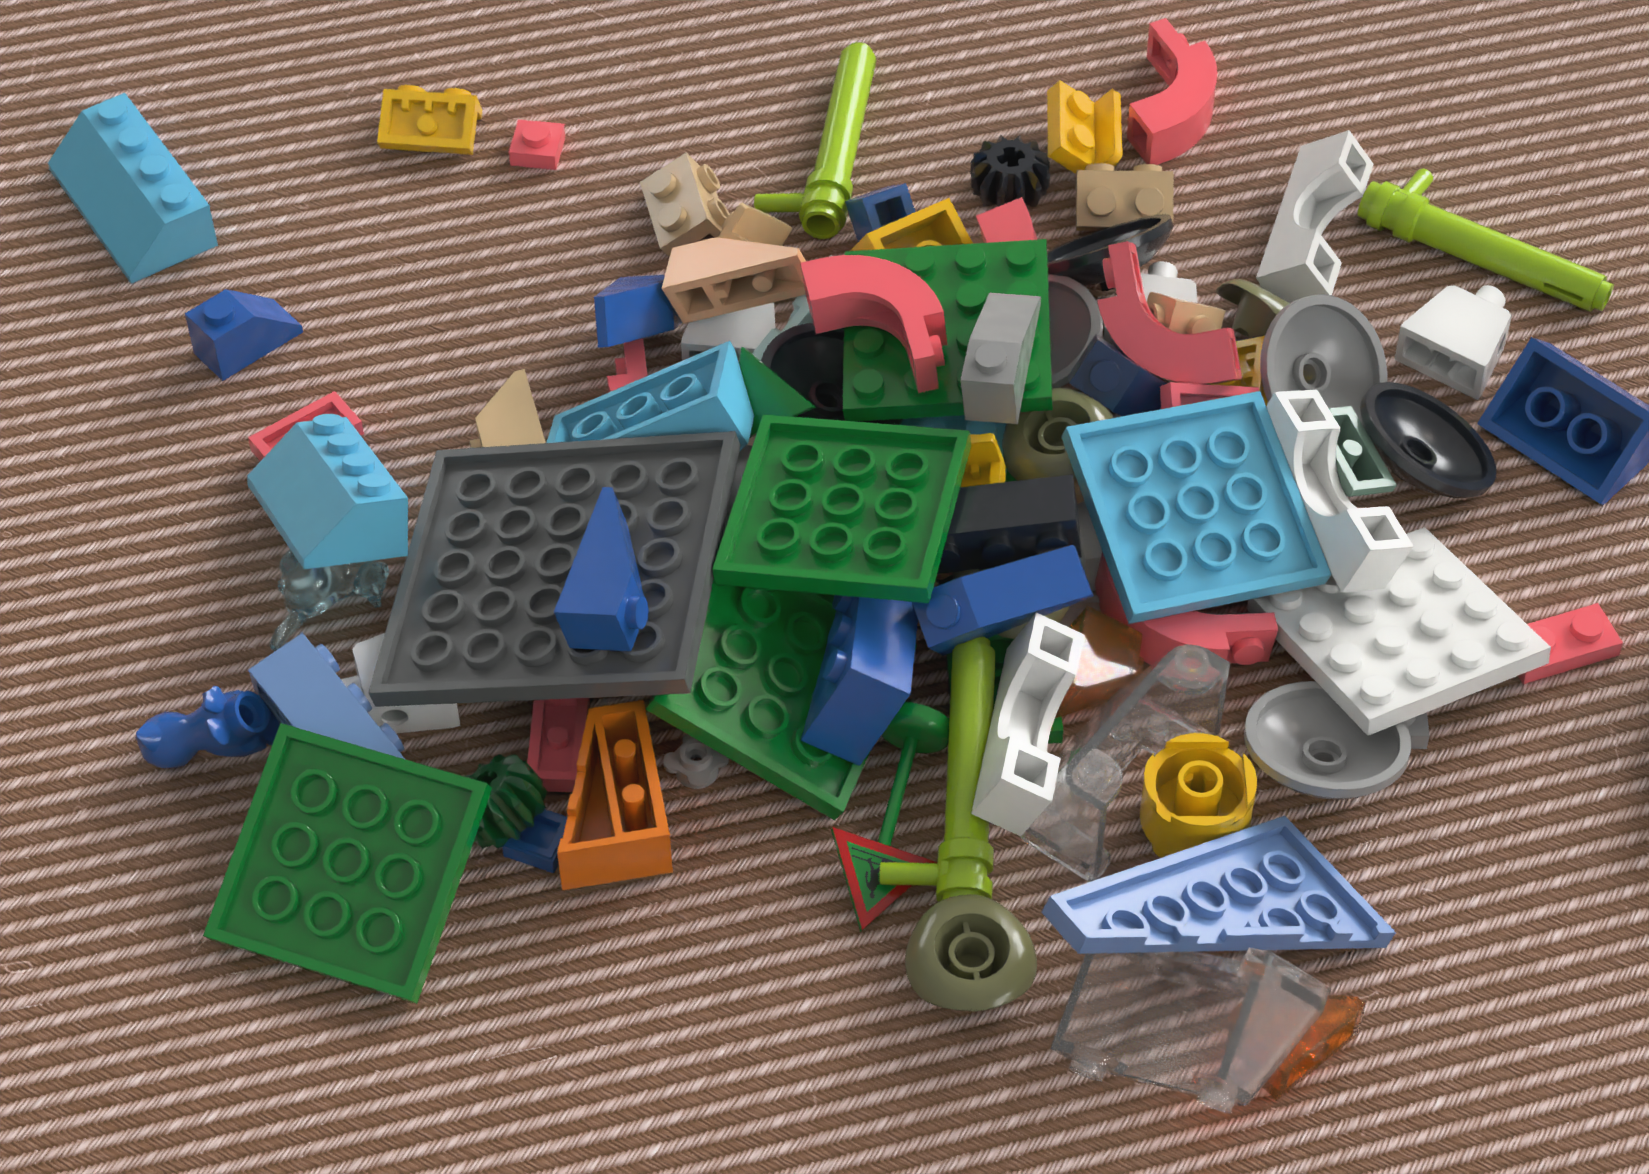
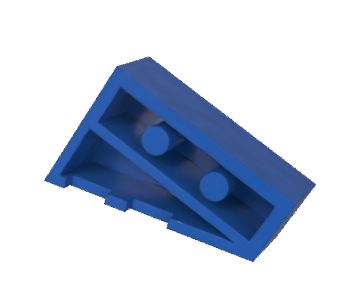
M835 595L832 608L836 610L828 635L826 650L801 741L860 766L911 693L918 618L912 602Z

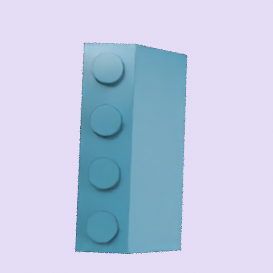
M126 93L81 111L49 160L48 167L131 284L218 246L208 202Z
M727 341L555 415L546 443L735 431L741 451L749 442L754 414L735 348L730 341Z
M321 414L314 417L313 421L297 422L247 475L248 487L303 569L408 556V497L347 417L336 414Z

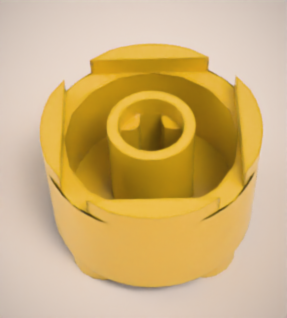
M1189 733L1176 736L1167 741L1165 748L1155 756L1153 753L1147 761L1144 771L1140 822L1146 837L1152 843L1154 853L1162 858L1249 828L1257 788V776L1252 762L1244 753L1242 758L1230 749L1228 741L1219 736L1205 733Z

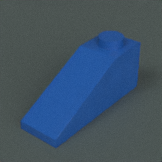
M665 275L620 277L594 296L598 348L611 347L672 331L682 324L680 317L662 290Z
M602 487L554 610L555 617L569 648L632 651L639 629H643L647 623L648 602L643 594L628 524L613 487Z
M1070 545L959 577L934 587L929 603L912 602L928 648L944 656L951 653L954 647L961 643L980 637L989 638L1029 622L1036 612L1045 616L1091 598L1093 593L1076 547Z

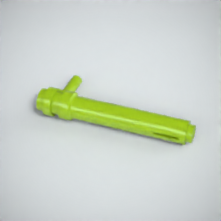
M854 42L841 51L814 171L807 178L804 193L756 194L754 197V208L764 213L799 212L803 229L807 234L818 239L834 237L846 223L848 211L845 201L851 199L853 185L850 179L876 65V56L870 46L862 42Z
M1427 169L1417 170L1403 189L1388 181L1383 182V184L1372 181L1364 192L1357 215L1365 219L1369 227L1379 231L1387 228L1392 230L1393 236L1408 243L1416 240L1589 312L1593 309L1603 311L1608 303L1614 284L1606 281V275L1429 204V199L1422 196L1433 181V175Z
M985 637L961 643L952 650L944 842L938 846V863L881 862L880 885L936 886V900L938 902L949 897L967 894L980 895L992 899L993 884L992 880L987 877L993 871L994 848L989 844V822L971 814L994 707L995 650L990 646V641Z

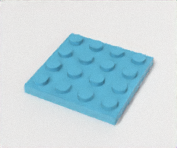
M1260 391L1065 428L1061 438L1128 624L1323 585L1330 578L1331 572Z

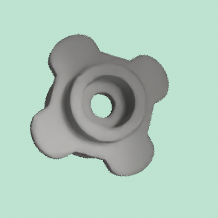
M685 734L682 745L675 752L667 753L664 756L663 762L665 770L669 773H675L682 785L692 789H700L711 785L716 780L719 768L725 767L729 762V758L692 736ZM692 758H701V760L692 761Z

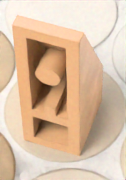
M714 237L672 248L662 290L683 324L806 295L800 263L806 262L799 248Z

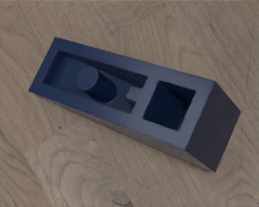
M1095 334L1068 375L1069 384L1121 417L1160 410V386L1170 383L1168 380L1150 373L1132 361L1123 351Z

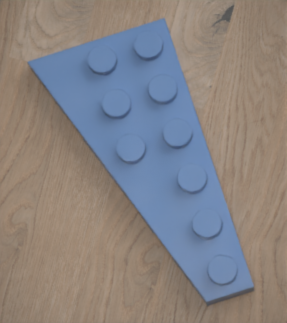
M1285 815L1051 895L1042 910V914L1078 954L1386 948L1396 933Z

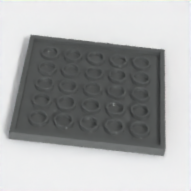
M736 432L437 450L368 692L375 707L691 693L714 579L712 568L721 544L740 451V443ZM602 487H613L628 524L643 594L648 602L647 623L643 629H639L632 651L569 648L554 614L555 607Z

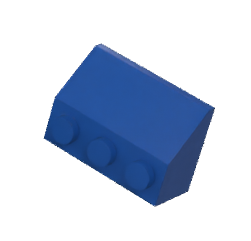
M1533 337L1530 338L1477 423L1601 505L1607 503L1649 462V405L1551 343Z

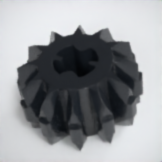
M1000 135L996 143L983 141L980 151L974 153L971 160L970 185L973 189V195L980 197L983 207L995 204L999 207L1021 197L1025 205L1037 207L1039 199H1041V196L1047 195V189L1050 186L1048 153L1039 150L1037 141L1023 143L1020 135L1014 140H1007Z

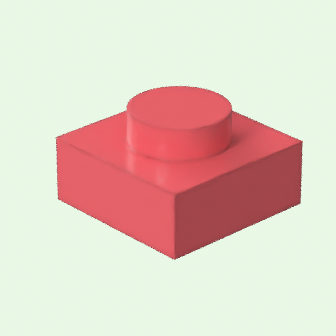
M518 119L509 149L510 166L557 170L565 141L564 124Z

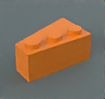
M644 700L589 708L577 760V775L573 793L570 794L567 806L568 816L563 838H560L557 851L562 891L673 872L670 833Z

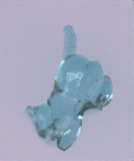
M289 549L280 561L279 568L282 576L278 581V590L284 595V606L289 615L274 630L270 641V648L275 652L286 643L307 619L322 614L338 601L350 596L367 598L375 608H379L381 606L382 592L386 587L387 577L390 572L387 564L380 562V560L303 569Z

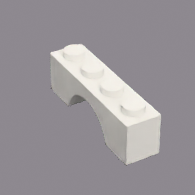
M1349 130L1302 145L1295 161L1256 276L1261 288L1289 303L1311 295H1332L1342 262L1321 235L1330 221L1340 211L1363 197L1373 167V162Z
M1318 391L1275 392L1266 408L1334 580L1342 593L1385 589L1413 548L1411 541L1389 506L1357 508L1345 495L1336 467V446L1340 426Z
M1036 612L1007 648L971 814L1022 836L1052 802L1060 758L1047 752L1048 739L1060 704L1077 675L1084 634Z

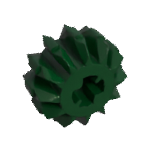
M501 754L496 755L489 764L479 763L477 770L472 775L464 776L487 783L492 787L474 840L481 848L493 845L498 849L503 847L510 838L518 840L523 830L528 827H534V817L543 813L546 808L543 801L548 791L543 786L542 779L526 761H522L516 754L507 757Z

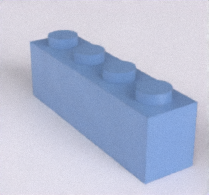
M303 632L248 670L256 694L264 700L268 709L280 723L405 759L400 753L405 748L395 731L387 723L380 727L368 714L372 707L364 693L355 683L346 687L336 674L340 668L330 651L323 644L314 647Z

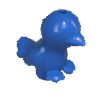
M213 686L202 694V705L188 715L177 712L160 713L147 719L135 736L141 754L149 764L160 768H178L185 766L199 750H205L209 753L225 757H245L261 752L267 748L266 744L273 745L280 722L258 694L252 691L239 690L223 693L218 686Z

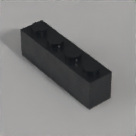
M1073 474L960 487L937 574L994 568L1070 545L1076 547L1079 558H1082L1079 513Z

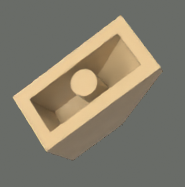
M525 369L514 371L476 416L478 439L469 440L470 448L546 443Z

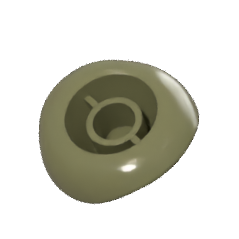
M1243 279L1229 280L1216 289V293L1220 297L1238 305L1232 329L1249 339L1265 336L1275 316L1289 304V302L1258 285Z
M1052 388L1053 410L1020 412L1018 424L1006 423L1002 450L1008 472L1017 481L1073 474V479L1076 478L1061 438L1065 428L1114 418L1112 414L1100 402L1081 392L1068 388Z
M967 894L941 900L922 915L913 929L907 944L905 968L912 988L926 1002L952 1010L984 1011L1003 1006L1017 999L1031 987L1037 972V956L1028 931L1008 909L985 896Z

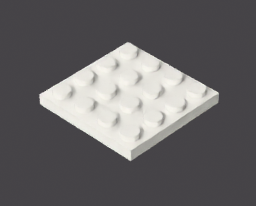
M1425 527L1406 534L1413 548L1385 589L1342 593L1331 574L1326 584L1248 600L1247 610L1250 613L1274 612L1278 626L1276 640L1368 736L1549 663L1551 647Z

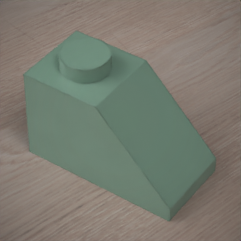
M1353 407L1328 408L1340 426L1336 446V467L1345 495L1353 497L1393 492L1397 484Z

